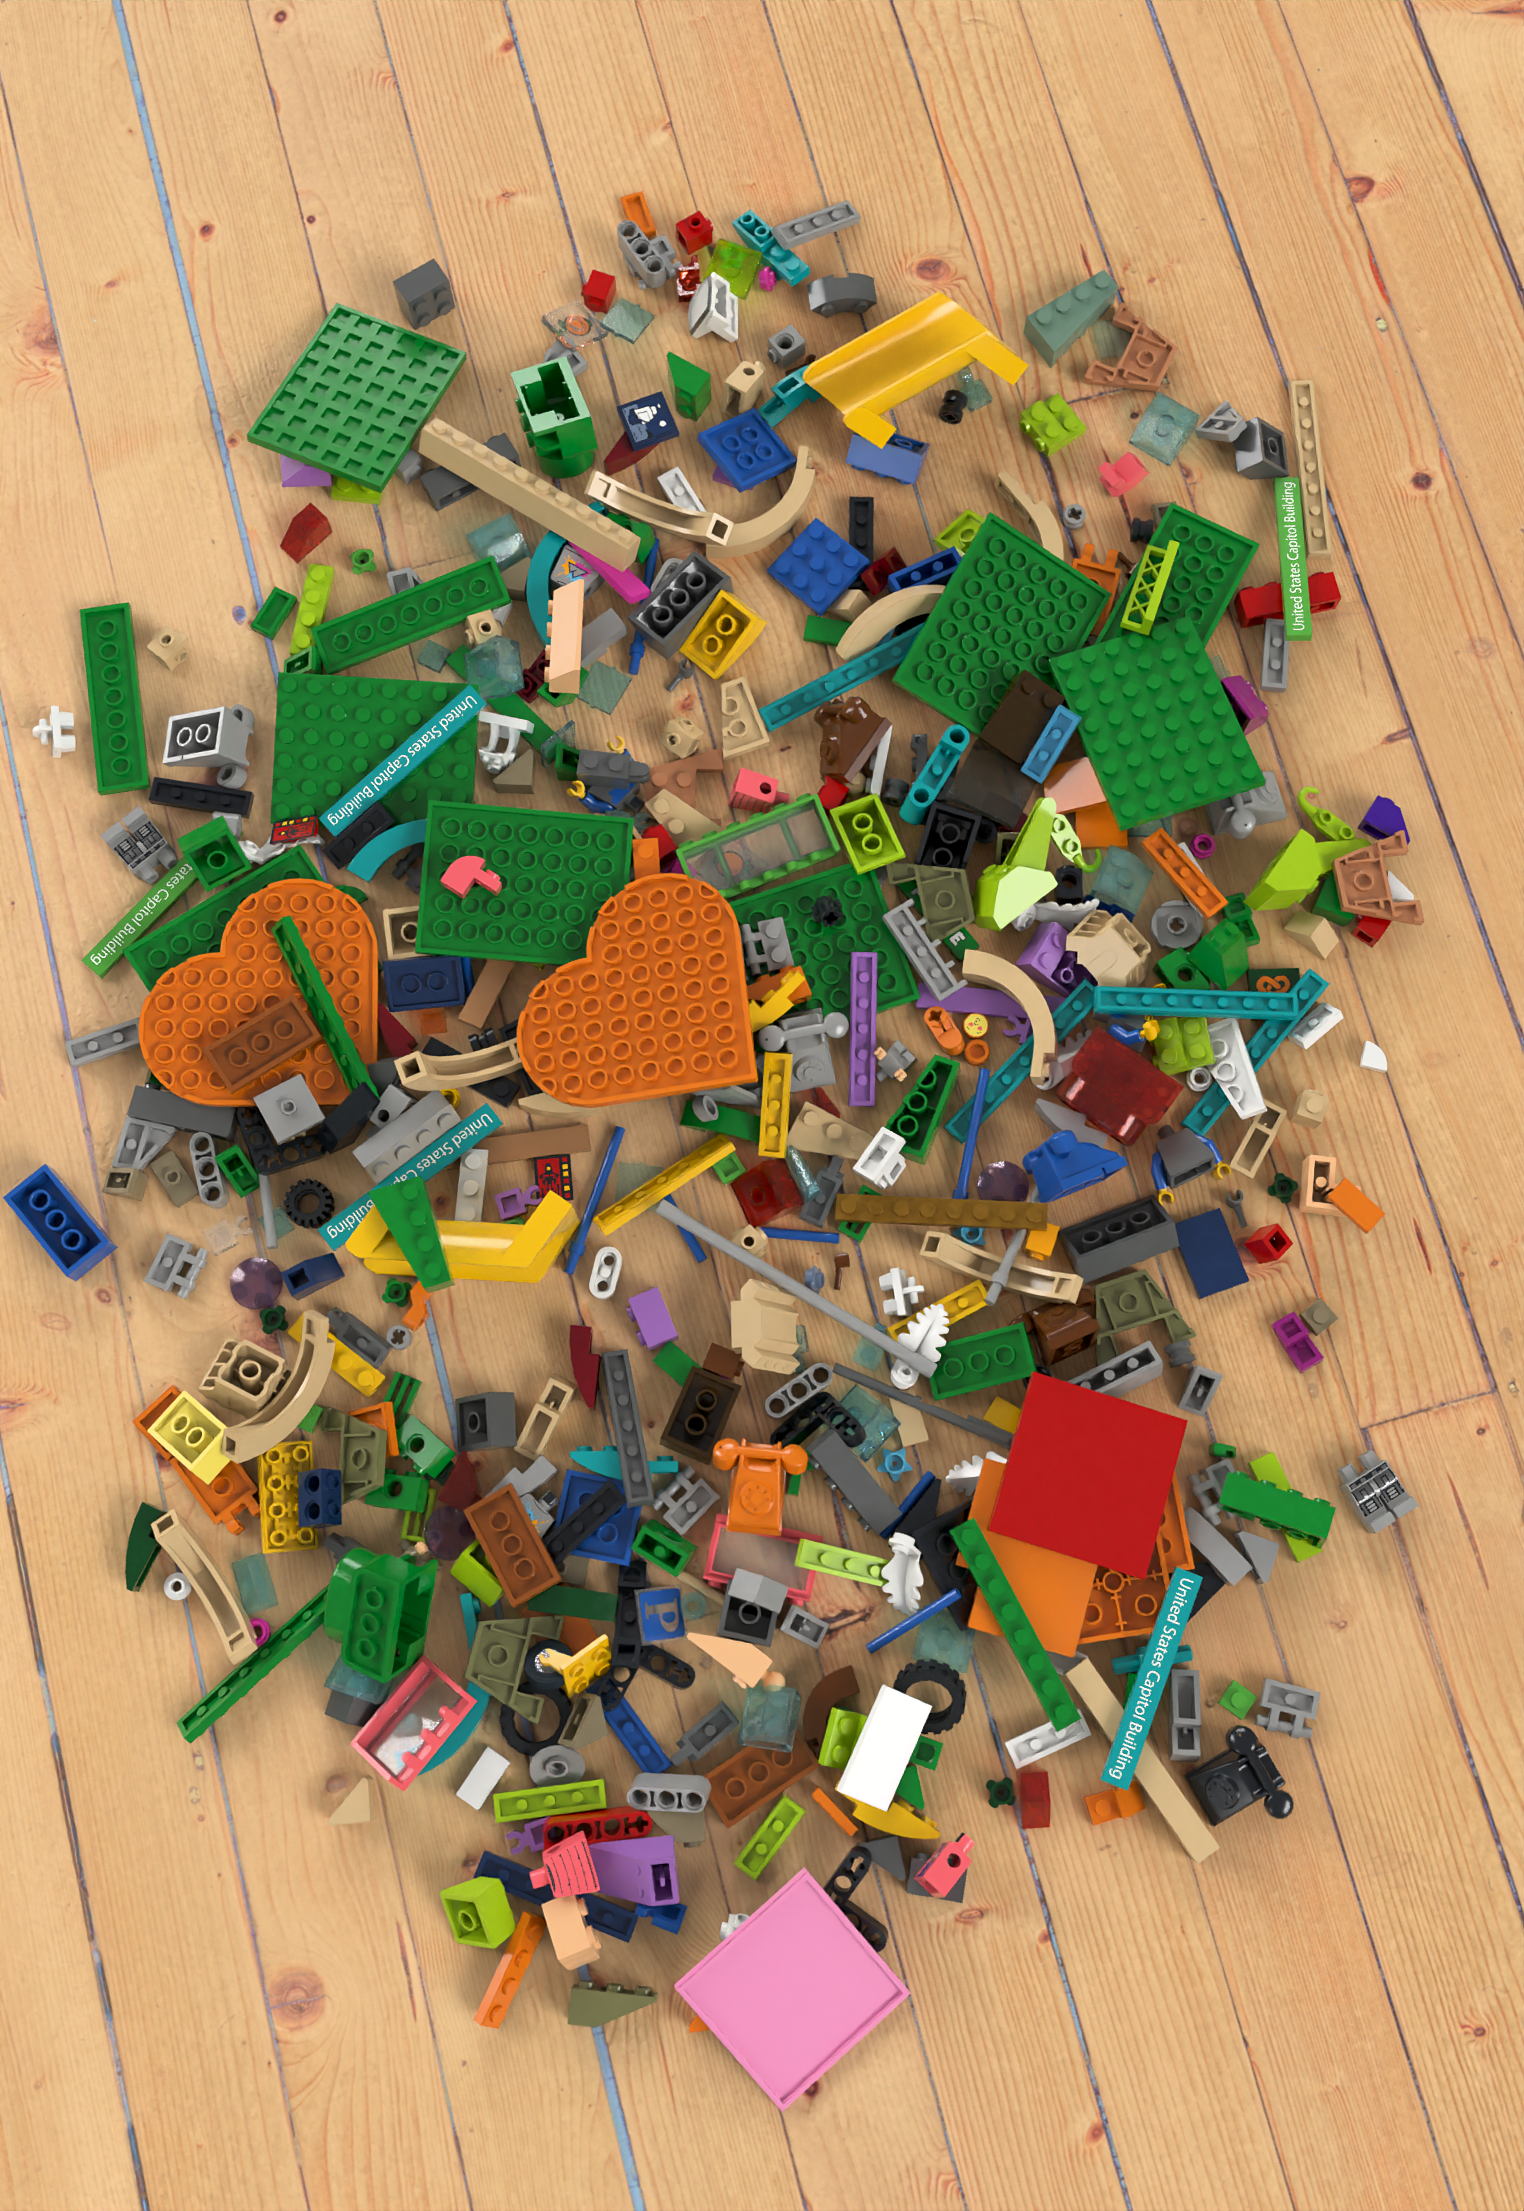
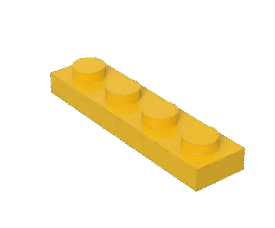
M765 1052L758 1156L786 1157L793 1053Z
M980 1279L935 1302L933 1305L942 1304L944 1306V1311L948 1313L945 1318L949 1320V1323L943 1326L949 1327L986 1307L988 1304L984 1300L988 1293ZM922 1309L921 1311H919L920 1313H922V1314L925 1316V1314H924V1309ZM919 1312L887 1328L890 1337L898 1342L899 1334H910L907 1326L908 1322L913 1321L919 1324L917 1319Z
M304 1312L287 1332L300 1344ZM328 1331L327 1337L335 1341L331 1368L370 1399L387 1377Z

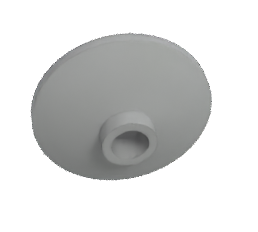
M559 1745L540 1750L533 1756L529 1765V1773L532 1780L541 1787L579 1782L585 1772V1762L582 1755L575 1749Z

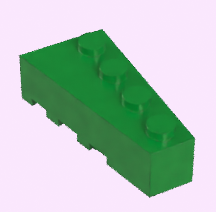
M935 1054L909 1094L907 1093L904 1097L902 1104L895 1114H892L885 1128L904 1138L906 1142L899 1152L905 1159L922 1165L926 1164L961 1072L959 1062Z
M418 1176L369 1191L370 1198L423 1288L428 1293L454 1286L452 1272L423 1178Z
M1240 1471L1228 1472L1217 1508L1249 1521H1254L1256 1517L1260 1519L1259 1523L1271 1530L1286 1529L1289 1537L1296 1540L1311 1539L1313 1540L1312 1546L1319 1549L1322 1548L1327 1540L1336 1509L1330 1506V1502L1320 1498H1314V1500L1305 1498L1303 1493L1294 1489H1287V1491L1278 1489L1275 1483L1267 1480H1261L1260 1482L1251 1480L1248 1474Z

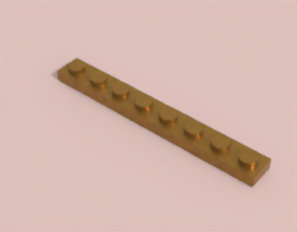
M837 1194L835 1221L1047 1231L1048 1203Z

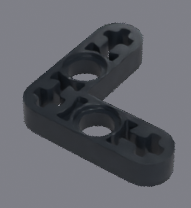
M239 1106L237 1121L253 1166L260 1175H272L319 1160L327 1154V1150L322 1146L320 1152L311 1149L306 1152L307 1157L303 1156L302 1144H304V1150L312 1147L313 1141L320 1145L315 1134L273 1146L264 1118L258 1107ZM248 1109L250 1113L255 1112L253 1115L254 1126L251 1128L249 1119L242 1117L245 1110ZM253 1133L263 1134L265 1137L264 1143L261 1145L251 1143L250 1136ZM295 1149L299 1153V1157L295 1161H288L284 1157L285 1150ZM279 1152V1159L282 1165H278V1160L271 1162L270 1168H266L265 1165H259L263 1157H266L267 1160L276 1159L275 1153Z
M819 1392L771 1434L770 1443L771 1445H776L778 1441L781 1442L785 1439L786 1441L782 1443L783 1448L791 1444L799 1446L824 1423L828 1428L836 1431L848 1447L854 1448L865 1441L866 1431L860 1422L830 1393ZM844 1415L839 1423L832 1424L836 1416ZM803 1419H809L807 1425L798 1427ZM850 1427L855 1434H848L846 1430Z
M642 1638V1654L639 1668L676 1689L686 1690L690 1688L695 1680L693 1667ZM655 1656H662L666 1660V1667L661 1671H657L651 1666V1659ZM671 1662L676 1664L673 1670L681 1673L683 1670L688 1672L689 1682L684 1680L682 1684L677 1681L678 1676L672 1672L670 1678L665 1676L670 1669ZM617 1667L609 1669L596 1694L600 1697L601 1703H603V1698L600 1695H607L611 1689V1685L606 1684L608 1681L616 1687L623 1688V1690L619 1692L616 1688L612 1697L615 1703L609 1702L607 1706L602 1704L603 1712H612L619 1706L639 1668H626L629 1671V1678L623 1682L617 1681L614 1677L613 1672Z
M855 1846L846 1854L823 1889L830 1897L832 1893L837 1895L834 1902L845 1915L853 1914L858 1918L859 1924L855 1927L859 1932L864 1924L867 1925L862 1935L876 1952H880L885 1948L888 1940L887 1928L849 1900V1897L862 1881L872 1863L870 1851L863 1846ZM860 1856L863 1858V1862L857 1866L854 1872L851 1867L854 1860ZM839 1876L847 1877L851 1882V1886L849 1888L840 1887L836 1882V1878ZM875 1933L880 1935L879 1939L875 1941L870 1939L871 1935Z

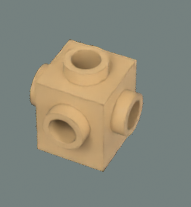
M491 609L467 616L464 622L466 629L464 634L469 645L472 644L474 651L482 649L483 652H487L496 648L502 635V628L500 623L495 621Z
M168 626L158 631L147 646L152 657L171 672L179 663L186 660L191 651L186 642L188 638L180 630L176 629L173 631Z
M680 716L666 722L662 728L664 734L659 742L666 746L670 753L684 759L695 752L704 732L694 726L690 719Z
M751 1224L746 1228L740 1226L731 1235L733 1238L731 1242L759 1259H762L767 1254L765 1250L768 1248V1243L765 1240L768 1237L758 1226L755 1229ZM747 1238H751L754 1241V1244L750 1247L744 1244Z

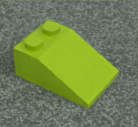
M877 793L830 810L833 831L857 875L905 858V853Z

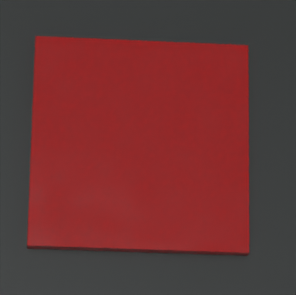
M1032 1372L987 1531L1145 1580L1188 1420L1047 1375Z

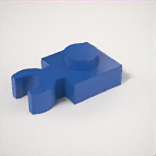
M638 1903L634 1913L639 1917H652V1925L678 1934L687 1906L680 1903L648 1906Z

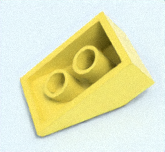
M185 1390L147 1430L182 1464L208 1485L231 1460L222 1454L223 1429L228 1427Z

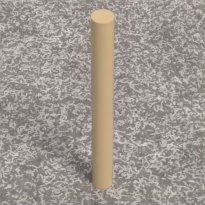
M633 1550V1553L637 1554L638 1556L642 1557L648 1562L654 1564L653 1562L649 1561L648 1559H646L645 1557L641 1556ZM685 1570L675 1577L723 1606L724 1593L712 1586H708L707 1583Z

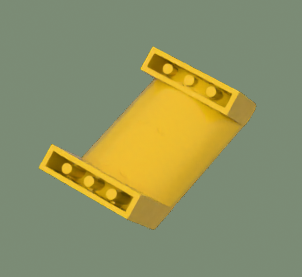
M937 292L811 363L805 370L802 378L805 383L819 392L845 415L843 422L848 428L882 449L896 431V427L883 415L884 413L976 361H980L1011 385L1016 383L1029 365L979 319L944 293Z
M551 1190L525 1225L436 1220L453 1279L538 1283L580 1226V1221L573 1205ZM374 1204L345 1243L346 1248L356 1257L364 1258L363 1263L366 1268L375 1274L416 1276Z

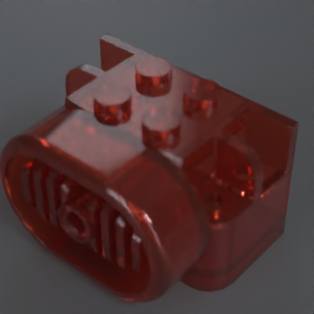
M1096 1026L1071 1060L1069 1065L1070 1072L1056 1090V1097L1073 1111L1084 1114L1087 1121L1119 1143L1132 1147L1147 1126L1158 1123L1184 1086L1099 1026Z

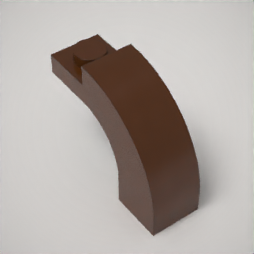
M852 1665L837 1669L822 1678L813 1688L806 1701L803 1713L804 1736L806 1741L817 1738L818 1742L814 1743L813 1747L818 1760L826 1733V1718L831 1707L845 1697L860 1693Z

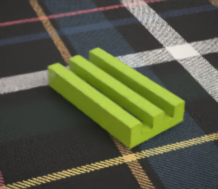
M429 1488L428 1490L430 1495L422 1537H419L423 1513H416L413 1535L411 1536L408 1535L412 1512L405 1511L400 1540L407 1538L413 1542L423 1541L426 1544L429 1542L437 1489Z

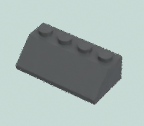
M694 550L628 616V620L646 643L668 660L684 644L720 590L722 589L733 594L731 577Z
M1154 1195L1058 1231V1237L1076 1275L1083 1278L1082 1284L1179 1247L1175 1222Z

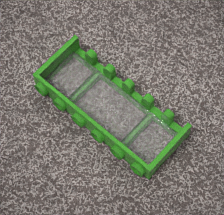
M806 793L796 798L797 802L789 805L786 802L773 807V811L767 814L763 812L756 813L749 817L750 821L740 824V821L731 823L726 826L725 831L720 833L711 831L703 835L702 840L693 843V840L686 841L680 844L679 849L675 850L684 875L708 883L719 891L725 900H728L838 856L840 847L818 794L811 796L810 793Z

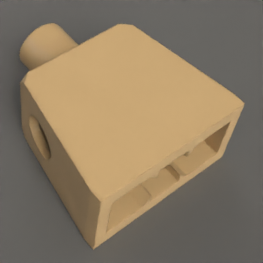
M742 361L725 380L721 412L733 418L752 409L762 393L764 373L766 372V367L763 363L756 361L754 364H751L747 361Z

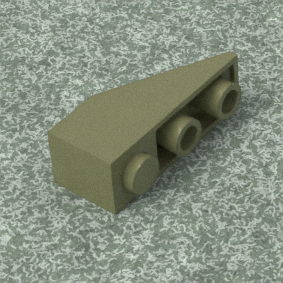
M579 1980V1984H573L571 1988L567 2024L598 2027L656 2002L658 1993L652 1992V1988L646 1986H635V1990L624 1989L623 1984L607 1983V1987L595 1986V1981Z

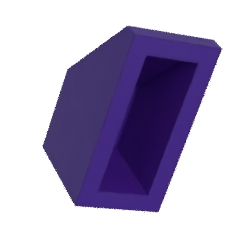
M1378 795L1357 828L1377 840H1384L1393 836L1396 832L1404 830L1408 845L1410 838L1400 807L1396 806L1391 799L1382 798Z

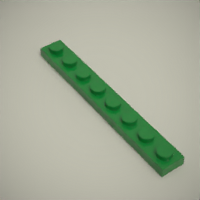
M291 916L282 917L272 927L271 931L350 1092L352 1093L360 1083L365 1081L380 1100L377 1088L373 1085L366 1071V1066L355 1049V1044L344 1026L343 1019L339 1016L333 1004L331 995L325 988L321 974L316 969L310 957V952L299 935L297 926L294 924Z
M971 1518L951 1529L949 1532L1054 1730L1059 1732L1080 1720L1081 1717L975 1518Z
M329 1584L176 1722L186 1741L191 1744L196 1738L201 1736L207 1728L223 1716L230 1707L241 1697H244L252 1687L262 1678L266 1677L275 1666L287 1658L297 1646L309 1638L323 1624Z

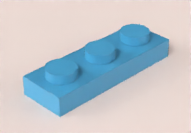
M1059 705L1020 771L1039 783H1044L1082 718L1064 706Z

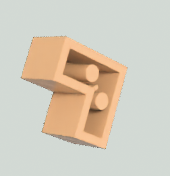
M1309 1155L1302 1161L1299 1212L1346 1217L1326 1198L1338 1185L1335 1184L1336 1158Z
M577 1895L559 1897L541 1904L557 1959L567 1970H573L601 1958L598 1949L602 1948L598 1932H594L592 1925L588 1926L584 1916L588 1915V1910L583 1898L579 1899Z

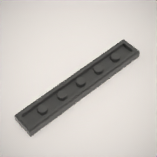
M628 1349L601 1353V1361L627 1508L654 1504L655 1499Z

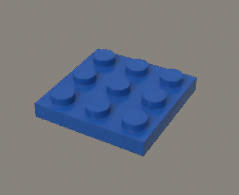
M755 408L700 432L697 437V441L739 493L795 467L797 463L794 455Z
M815 518L766 571L769 576L821 617L870 565V561L819 519Z
M567 1469L554 1530L608 1480H611L625 1496L623 1481ZM624 1504L571 1555L630 1567L633 1550L630 1548L636 1539L642 1506L627 1508V1504Z

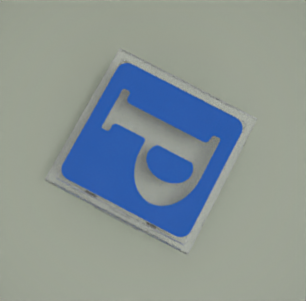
M681 1584L634 1590L642 1646L688 1639L686 1637L688 1632Z

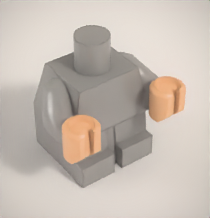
M897 1040L887 1052L881 1047L874 1052L878 1064L882 1067L875 1076L881 1082L888 1076L901 1082L907 1077L906 1072L918 1060Z

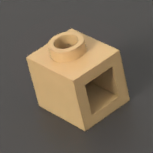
M1304 1090L1296 1099L1290 1121L1312 1129L1317 1128L1323 1121L1329 1098L1323 1097V1094L1316 1090Z

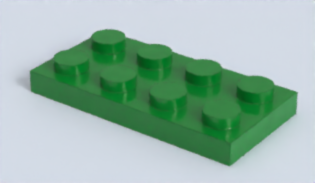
M1025 1322L946 1342L945 1346L936 1347V1350L941 1354V1358L939 1361L934 1362L938 1366L929 1381L934 1401L1028 1378L1032 1372L1038 1373Z

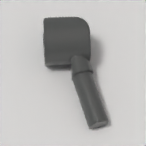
M683 659L680 662L679 673L666 688L669 692H672L683 678L688 679L692 677L694 665L690 669H684L687 659Z
M1237 1190L1236 1196L1238 1201H1233L1228 1193L1226 1204L1230 1208H1234L1240 1226L1243 1228L1247 1226L1240 1205L1243 1200V1193Z

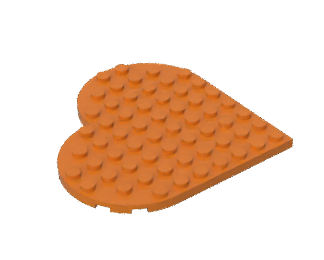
M662 873L646 876L625 885V889L615 897L611 896L598 911L599 915L593 927L590 928L586 947L587 958L569 962L557 968L556 972L545 981L541 980L530 993V999L524 1011L520 1013L517 1026V1047L524 1069L543 1092L553 1099L571 1106L603 1107L758 1082L742 939L737 918L730 904L720 895L719 891L704 881L701 882L689 878L688 875Z
M302 878L281 880L267 885L268 887L261 889L255 894L252 893L237 907V911L225 927L220 952L197 955L188 958L187 961L175 968H170L156 981L157 984L151 990L149 996L145 998L138 1026L139 1042L143 1057L159 1082L170 1092L184 1100L213 1107H257L253 1099L254 1097L299 1074L302 1075L318 1106H339L351 1094L271 931L272 927L282 917L291 916L294 924L297 926L299 935L305 947L309 950L316 969L321 974L325 988L331 995L339 1016L343 1019L344 1026L355 1044V1049L361 1061L366 1066L368 1075L367 1065L378 1061V945L372 923L362 907L351 896L334 888L331 884ZM293 994L322 1039L236 1093L231 1094L202 1049Z

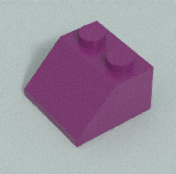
M1241 675L1226 677L1221 680L1220 683L1244 735L1246 736L1262 726L1270 714L1266 704L1254 694L1252 685L1245 681Z

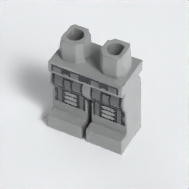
M138 806L121 819L136 837L137 843L119 822L100 836L139 880L143 879L150 885L159 877L154 870L155 867L162 863L168 870L178 861L174 855V849L141 807Z
M1368 1450L1357 1457L1365 1469L1359 1474L1351 1463L1337 1470L1338 1476L1343 1483L1339 1487L1345 1493L1346 1498L1368 1534L1379 1532L1396 1521V1519L1419 1506L1399 1482L1398 1477L1390 1468L1391 1466L1387 1460H1380L1372 1450Z

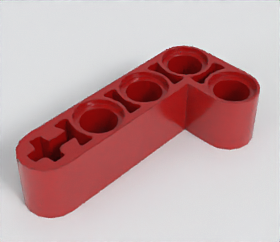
M631 1806L554 1815L549 1817L543 1824L544 1851L578 1833L576 1828L580 1823L591 1825L590 1830L584 1834L587 1844L646 1836L650 1833L653 1822L647 1810H638ZM642 1816L641 1825L636 1826L637 1817ZM623 1817L627 1818L628 1828H625ZM609 1819H615L619 1822L618 1826L613 1830L604 1828L605 1822ZM559 1826L563 1829V1832L558 1837H551L548 1834L549 1829Z

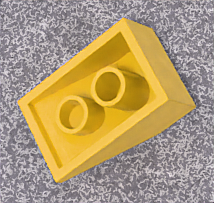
M721 589L679 651L713 679L718 680L754 643L768 622L734 594Z

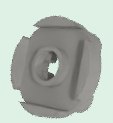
M1171 900L1165 902L1156 910L1151 919V935L1156 945L1161 949L1175 951L1182 946L1184 950H1187L1196 943L1202 932L1201 916L1197 910L1194 911L1184 901ZM1173 920H1177V923L1183 926L1178 932L1170 928Z

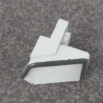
M714 272L711 273V276L706 277L690 300L688 320L692 337L699 338L714 331L730 343L738 340V297L730 292V283Z

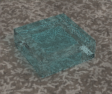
M429 640L419 655L417 662L440 674L446 664L445 660L451 655V650Z
M281 1206L273 1210L277 1239L295 1230ZM262 1216L258 1218V1221L265 1232L264 1219Z

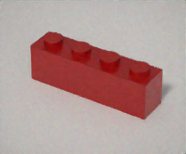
M1317 572L1307 577L1310 613L1314 614L1336 609L1341 600V595L1334 572ZM1273 581L1262 587L1254 588L1249 586L1238 592L1234 600V606L1241 629L1264 624L1266 618L1284 620L1281 583Z

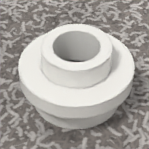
M1205 1067L1195 1068L1188 1071L1186 1083L1193 1091L1202 1092L1210 1087L1212 1075ZM1195 1076H1200V1077H1202L1203 1082H1202V1083H1197V1082H1195L1194 1077H1195Z
M173 1573L164 1583L165 1594L172 1600L185 1599L192 1590V1585L184 1573ZM176 1581H179L182 1585L178 1592L173 1589Z

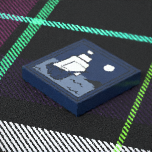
M662 391L616 407L634 452L679 436V431Z

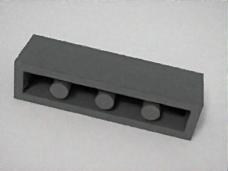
M506 433L493 436L483 444L521 467L519 454ZM443 466L429 469L424 475L420 476L423 489L436 511L480 489Z
M145 1084V1087L135 1086L127 1113L129 1117L175 1127L179 1131L192 1134L205 1132L212 1138L234 1143L239 1125L237 1121L238 1109L236 1107L199 1105L184 1100L172 1092L160 1091L161 1088L156 1085Z
M828 1428L805 1448L810 1455L808 1457L809 1463L817 1471L820 1468L826 1474L824 1481L833 1491L837 1489L844 1496L840 1499L850 1512L855 1510L860 1518L857 1521L866 1532L871 1530L879 1535L902 1515V1512L836 1431Z

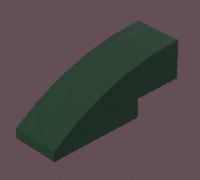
M146 1502L141 1503L136 1514L126 1552V1587L133 1592L140 1591L162 1548L155 1538L151 1524L168 1513Z
M554 1585L531 1598L527 1610L615 1623L619 1595Z

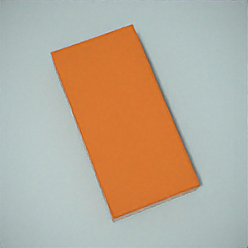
M643 191L620 197L626 220L634 221L647 238L655 236L656 229Z
M1346 1177L1326 1197L1365 1234L1385 1215L1377 1205Z
M819 1786L811 1792L813 1799L849 1836H852L858 1830V1827Z

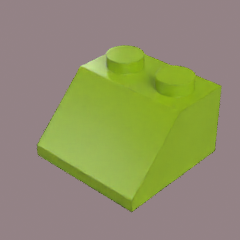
M476 1539L460 1555L450 1573L491 1608L505 1592L478 1539Z
M478 1877L439 1892L456 1943L495 1949L514 1933L516 1929L514 1915L509 1907L505 1889L500 1879Z

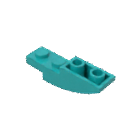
M748 210L732 222V226L749 250L764 267L770 266L771 270L775 271L778 281L784 279L793 287L811 274L810 267L791 250L787 249L784 251L772 235L773 229L752 210Z
M809 365L791 373L771 388L774 396L757 410L771 428L781 422L783 418L804 400L808 399L814 403L822 396L803 381V374Z
M578 1446L576 1451H570V1457L583 1467L604 1477L622 1481L616 1446H603V1451H592V1446ZM657 1456V1461H648L651 1483L652 1474H676L679 1471V1462L673 1461V1456Z

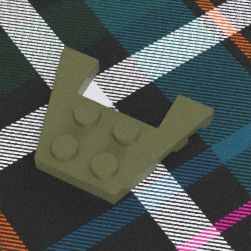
M896 862L886 864L890 885L916 880L923 916L927 920V923H925L926 932L924 933L931 943L937 939L942 941L976 920L965 869Z
M1145 1269L1094 1286V1299L1096 1301L1094 1304L1095 1318L1100 1326L1095 1340L1096 1367L1119 1356L1112 1335L1163 1319L1172 1344L1196 1337L1193 1329L1182 1319V1315L1171 1305L1164 1292Z
M323 1407L321 1431H341L339 1470H341V1505H344L384 1486L387 1431L335 1408Z
M555 1615L479 1621L463 1677L528 1721L538 1724L544 1698L517 1692L531 1634L559 1641L565 1616Z

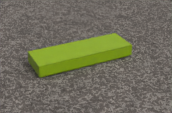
M783 1793L734 1861V1865L756 1881L806 1810Z

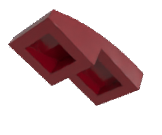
M892 547L875 560L860 576L874 596L887 586L888 575L907 566L896 548Z

